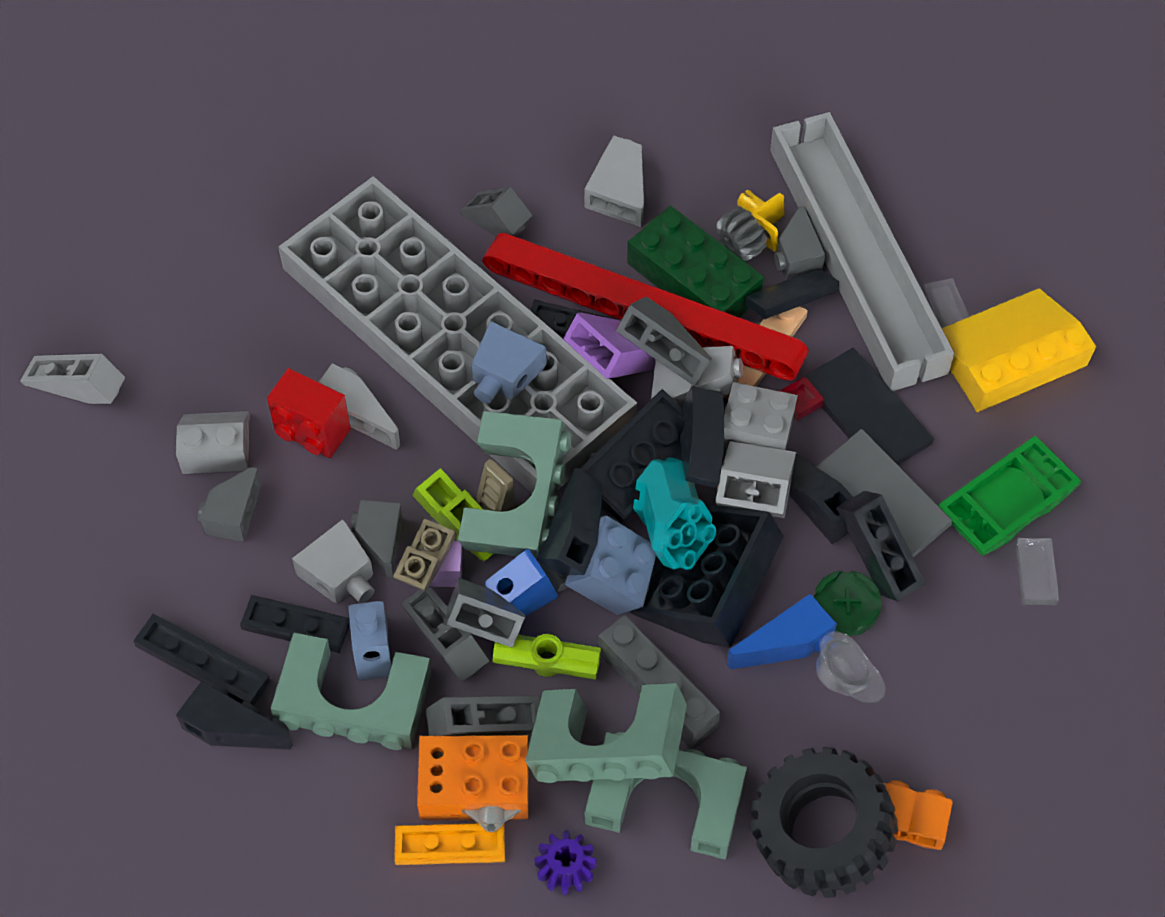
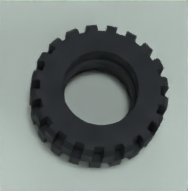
M823 747L822 753H816L814 748L802 750L803 756L794 758L793 754L784 758L785 765L780 769L773 766L767 773L770 779L767 784L760 782L756 790L760 801L755 800L752 802L750 812L755 819L751 822L752 834L757 840L756 845L776 876H780L783 882L792 889H796L799 886L803 894L815 896L817 890H820L825 898L836 897V890L844 889L847 895L857 891L855 884L862 880L866 885L875 879L872 872L876 868L884 870L889 860L886 852H894L897 843L893 834L898 831V820L894 813L895 807L880 775L875 774L873 767L865 760L858 762L856 755L846 750L842 751L840 756L833 747ZM838 796L848 799L855 804L857 808L856 821L848 835L840 842L826 848H808L799 845L794 840L792 830L795 819L799 812L810 802L821 797Z

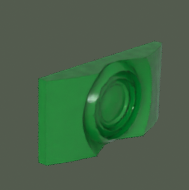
M1035 435L937 506L952 520V526L981 556H984L1008 543L1036 518L1049 513L1080 485L1081 480Z

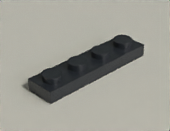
M155 614L151 615L133 640L135 647L211 687L214 684L221 686L230 693L232 699L240 703L246 701L254 706L271 681L267 673Z

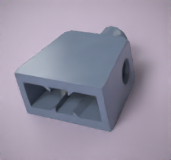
M491 321L472 362L473 380L479 384L474 391L476 398L487 404L491 403L497 393L509 399L516 398L546 366V346Z
M375 601L349 605L352 650L358 681L389 677L392 662L384 602ZM369 651H376L380 654L375 658H366Z

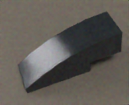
M691 386L682 404L685 427L680 435L685 481L717 488L720 482L724 446L723 394Z

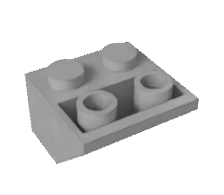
M730 441L721 470L715 503L717 506L770 512L773 517L785 519L796 452Z

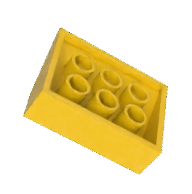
M1040 288L942 328L954 352L950 371L976 412H980L1086 367L1096 349V345L1080 321Z

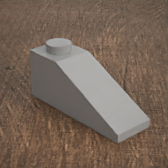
M103 354L43 355L33 357L20 382L28 387L88 404H110L118 395L125 376Z
M332 363L319 380V383L345 395L351 428L398 450L400 447L398 428L363 380L352 369L347 367L341 368Z

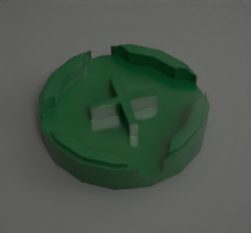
M842 570L834 571L822 578L814 594V599L836 622L834 634L843 636L860 635L871 629L879 618L882 604L880 591L870 578L860 572L842 573Z

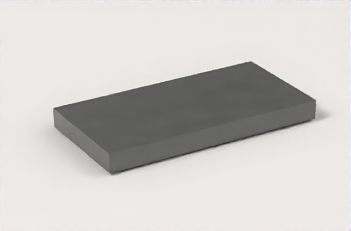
M860 429L817 466V468L840 482L853 497L863 491L881 494L912 557H915L952 525V520L863 429Z

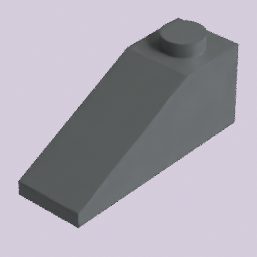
M647 296L630 304L616 329V332L693 386L698 384L712 359L670 312Z
M430 586L426 591L418 590L401 603L403 609L461 682L489 662L469 632L446 625L447 606Z
M539 696L443 697L426 709L429 736H515L532 733L540 704Z

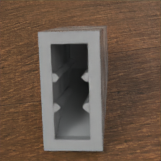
M613 135L584 189V208L638 227L642 226L644 212L642 145L630 139H623Z
M733 346L703 348L712 359L696 387L720 392L723 394V397L729 395L733 382L738 383V378L743 377L742 359L737 358ZM656 360L651 399L663 389L682 407L693 385Z

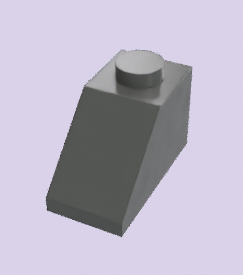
M511 186L480 191L460 210V213L465 218L495 237L499 233H506L512 236L518 235L525 229L524 223L532 216Z
M804 206L796 210L779 238L778 251L774 253L776 268L778 271H783L786 280L818 268L823 270L825 253Z
M250 467L209 490L206 502H201L198 510V521L202 523L205 535L245 541L262 485L258 468Z
M360 500L359 511L352 514L351 532H356L357 541L385 577L394 579L403 522L401 503Z
M461 578L458 579L446 611V625L511 648L525 619L524 613L492 589Z

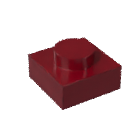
M805 376L779 391L798 395L794 418L797 421L822 407L824 403L822 395Z

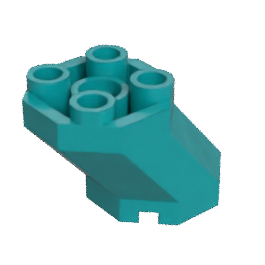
M666 458L667 461L660 459L652 460L636 481L635 490L640 491L639 500L634 499L633 509L647 526L652 549L662 564L672 569H691L709 543L715 538L716 527L712 524V515L703 501L698 499L694 483L685 481L684 466L681 460L675 458Z

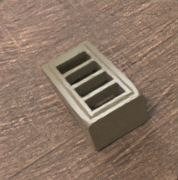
M489 459L484 465L476 502L483 510L498 512L515 509L513 478L493 459Z

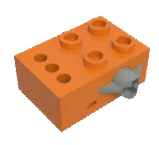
M420 736L417 797L420 820H475L483 829L492 833L501 828L507 820L528 819L529 767L525 762L529 748L528 736Z

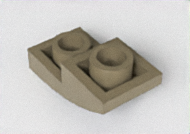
M424 519L412 546H407L393 578L426 591L443 564L457 536L456 532Z

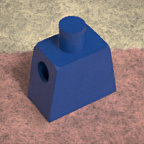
M529 549L523 551L485 582L487 588L492 589L524 613L525 617L559 597L546 573Z

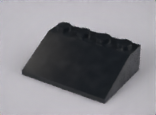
M704 504L712 515V524L716 527L714 540L709 543L691 569L669 568L664 566L656 556L643 607L630 612L635 616L701 643L731 647L784 535L770 512Z

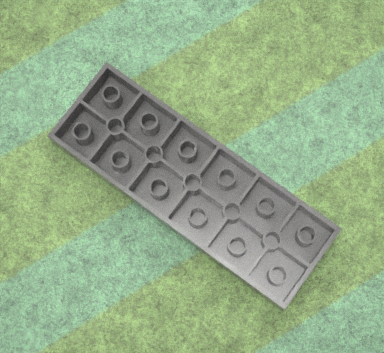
M374 176L278 247L282 267L291 277L476 444L483 411L561 419L568 432L571 433V446L568 452H564L562 464H565V478L563 484H558V489L570 480L574 468L580 469L587 462L590 453H596L600 447L604 446L637 413V402L613 381L606 379L557 333ZM492 321L546 346V366L516 398L509 399L497 393L491 403L487 404L477 399L474 395V391L479 384L473 380L472 362L487 327ZM490 455L527 490L533 493L537 482V472L531 462L522 458Z

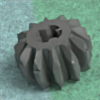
M739 207L724 214L717 222L716 231L721 238L720 242L743 261L755 258L767 247V236L763 233L764 228L760 226L758 219H755L750 211Z

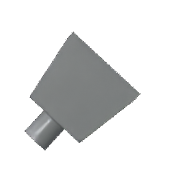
M343 520L292 558L296 575L334 603L341 602L350 594L359 603H365L375 592V589L367 582L373 575L371 561Z

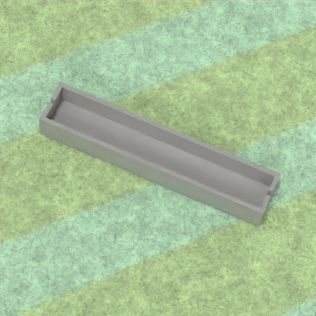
M830 112L804 119L801 144H798L801 127L799 120L773 127L770 151L798 208L804 206L825 253L824 261L832 277L839 281V291L885 384L892 391L915 385L918 377L921 382L948 375L954 352Z

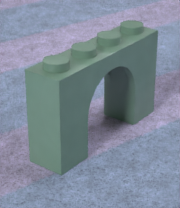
M483 411L477 444L484 454L522 458L531 462L536 468L537 482L530 498L516 509L498 512L464 508L458 541L465 550L518 556L526 549H529L534 558L537 559L542 544L548 536L552 516H555L559 506V497L556 494L558 484H563L565 478V464H562L564 452H568L571 446V433L568 432L561 419Z
M293 633L271 706L273 718L283 722L289 730L304 728L310 729L315 734L324 737H331L333 734L346 736L349 740L356 743L372 741L381 743L384 747L392 750H401L402 747L412 749L432 674L430 658L395 652L387 685L381 696L364 708L346 710L333 706L321 695L322 683L331 656L328 640Z
M676 683L642 685L636 716L630 728L621 737L610 743L600 746H588L580 743L588 710L577 690H545L542 693L525 762L536 780L545 783L574 780L587 782L600 779L619 781L626 778L656 779L658 777H673L687 703Z
M607 732L603 745L618 739L624 732H617L615 734ZM694 749L678 750L673 775L686 782L692 788L699 803L690 851L726 860L747 767L740 765L738 761L731 758H720L718 760L706 757L702 752ZM626 778L619 781L611 779L593 780L585 809V824L620 833L630 794L646 778Z

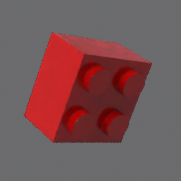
M288 368L267 396L275 433L285 441L291 442L293 440L303 445L308 452L314 455L321 454L331 459L351 430L345 395Z

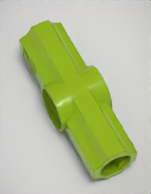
M518 634L512 648L495 642L493 663L534 669L536 673L544 677H551L558 673L596 680L600 665L601 648L562 642L552 634H542L538 637ZM544 652H551L555 656L550 659H544L539 655Z

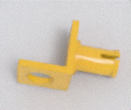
M746 190L745 194L742 193L739 196L737 205L746 211H750L752 216L758 219L760 226L767 230L771 240L767 238L766 246L775 252L778 250L779 244L778 230L772 224L785 215L784 195L778 193L764 202L753 194L752 191Z

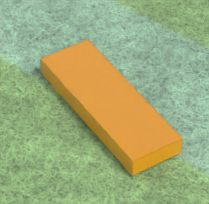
M504 823L501 828L492 833L483 829L480 824L395 826L396 865L505 862Z

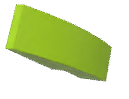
M441 468L419 485L412 494L418 503L441 526L456 532L457 536L455 539L457 541L464 508L483 510L466 490L461 491ZM470 551L483 562L494 554Z

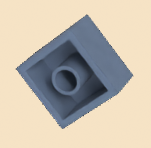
M604 516L600 518L598 543L585 575H568L565 585L616 615L641 608L644 604L656 558L651 542L610 517Z

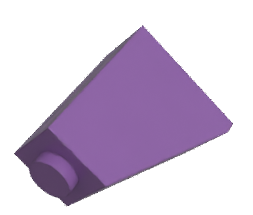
M577 313L563 338L565 342L606 379L651 371L655 367V358L616 332L621 322L620 320Z

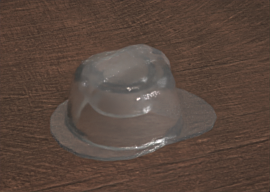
M838 631L829 632L822 638L820 654L816 661V673L823 685L831 691L844 695L849 694L861 702H879L884 697L886 690L884 680L864 655L858 644L848 635Z

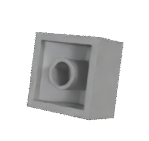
M249 411L183 414L177 425L176 456L182 474L245 471L248 469Z

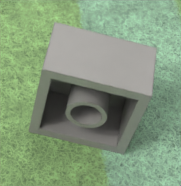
M733 382L724 414L723 456H726L730 441L786 450L798 395Z

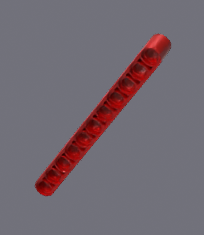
M499 233L482 258L484 266L495 274L620 320L624 317L630 304L647 296L670 312L702 348L733 346L737 358L742 359L743 365L783 380L790 381L796 378L809 353L806 344L797 338L506 233Z

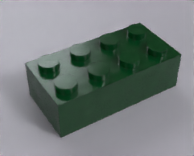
M671 205L628 241L627 264L661 290L736 317L742 316L749 309L745 306V296L762 290L763 275Z

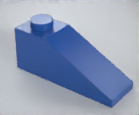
M809 594L729 649L727 666L732 670L806 658L815 651L821 653L834 642L833 637L837 624L813 596Z

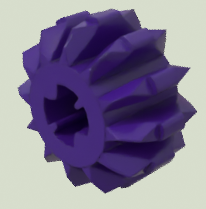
M565 830L563 832V839L559 840L556 835L551 833L549 835L550 845L540 843L538 852L541 855L534 858L535 867L540 869L537 872L539 881L548 880L547 889L550 892L556 889L558 885L561 886L563 895L568 894L569 886L571 885L578 892L582 891V881L591 882L593 880L591 870L597 867V859L591 857L594 853L593 845H583L584 836L582 834L571 840L570 832ZM562 859H570V866L562 867Z

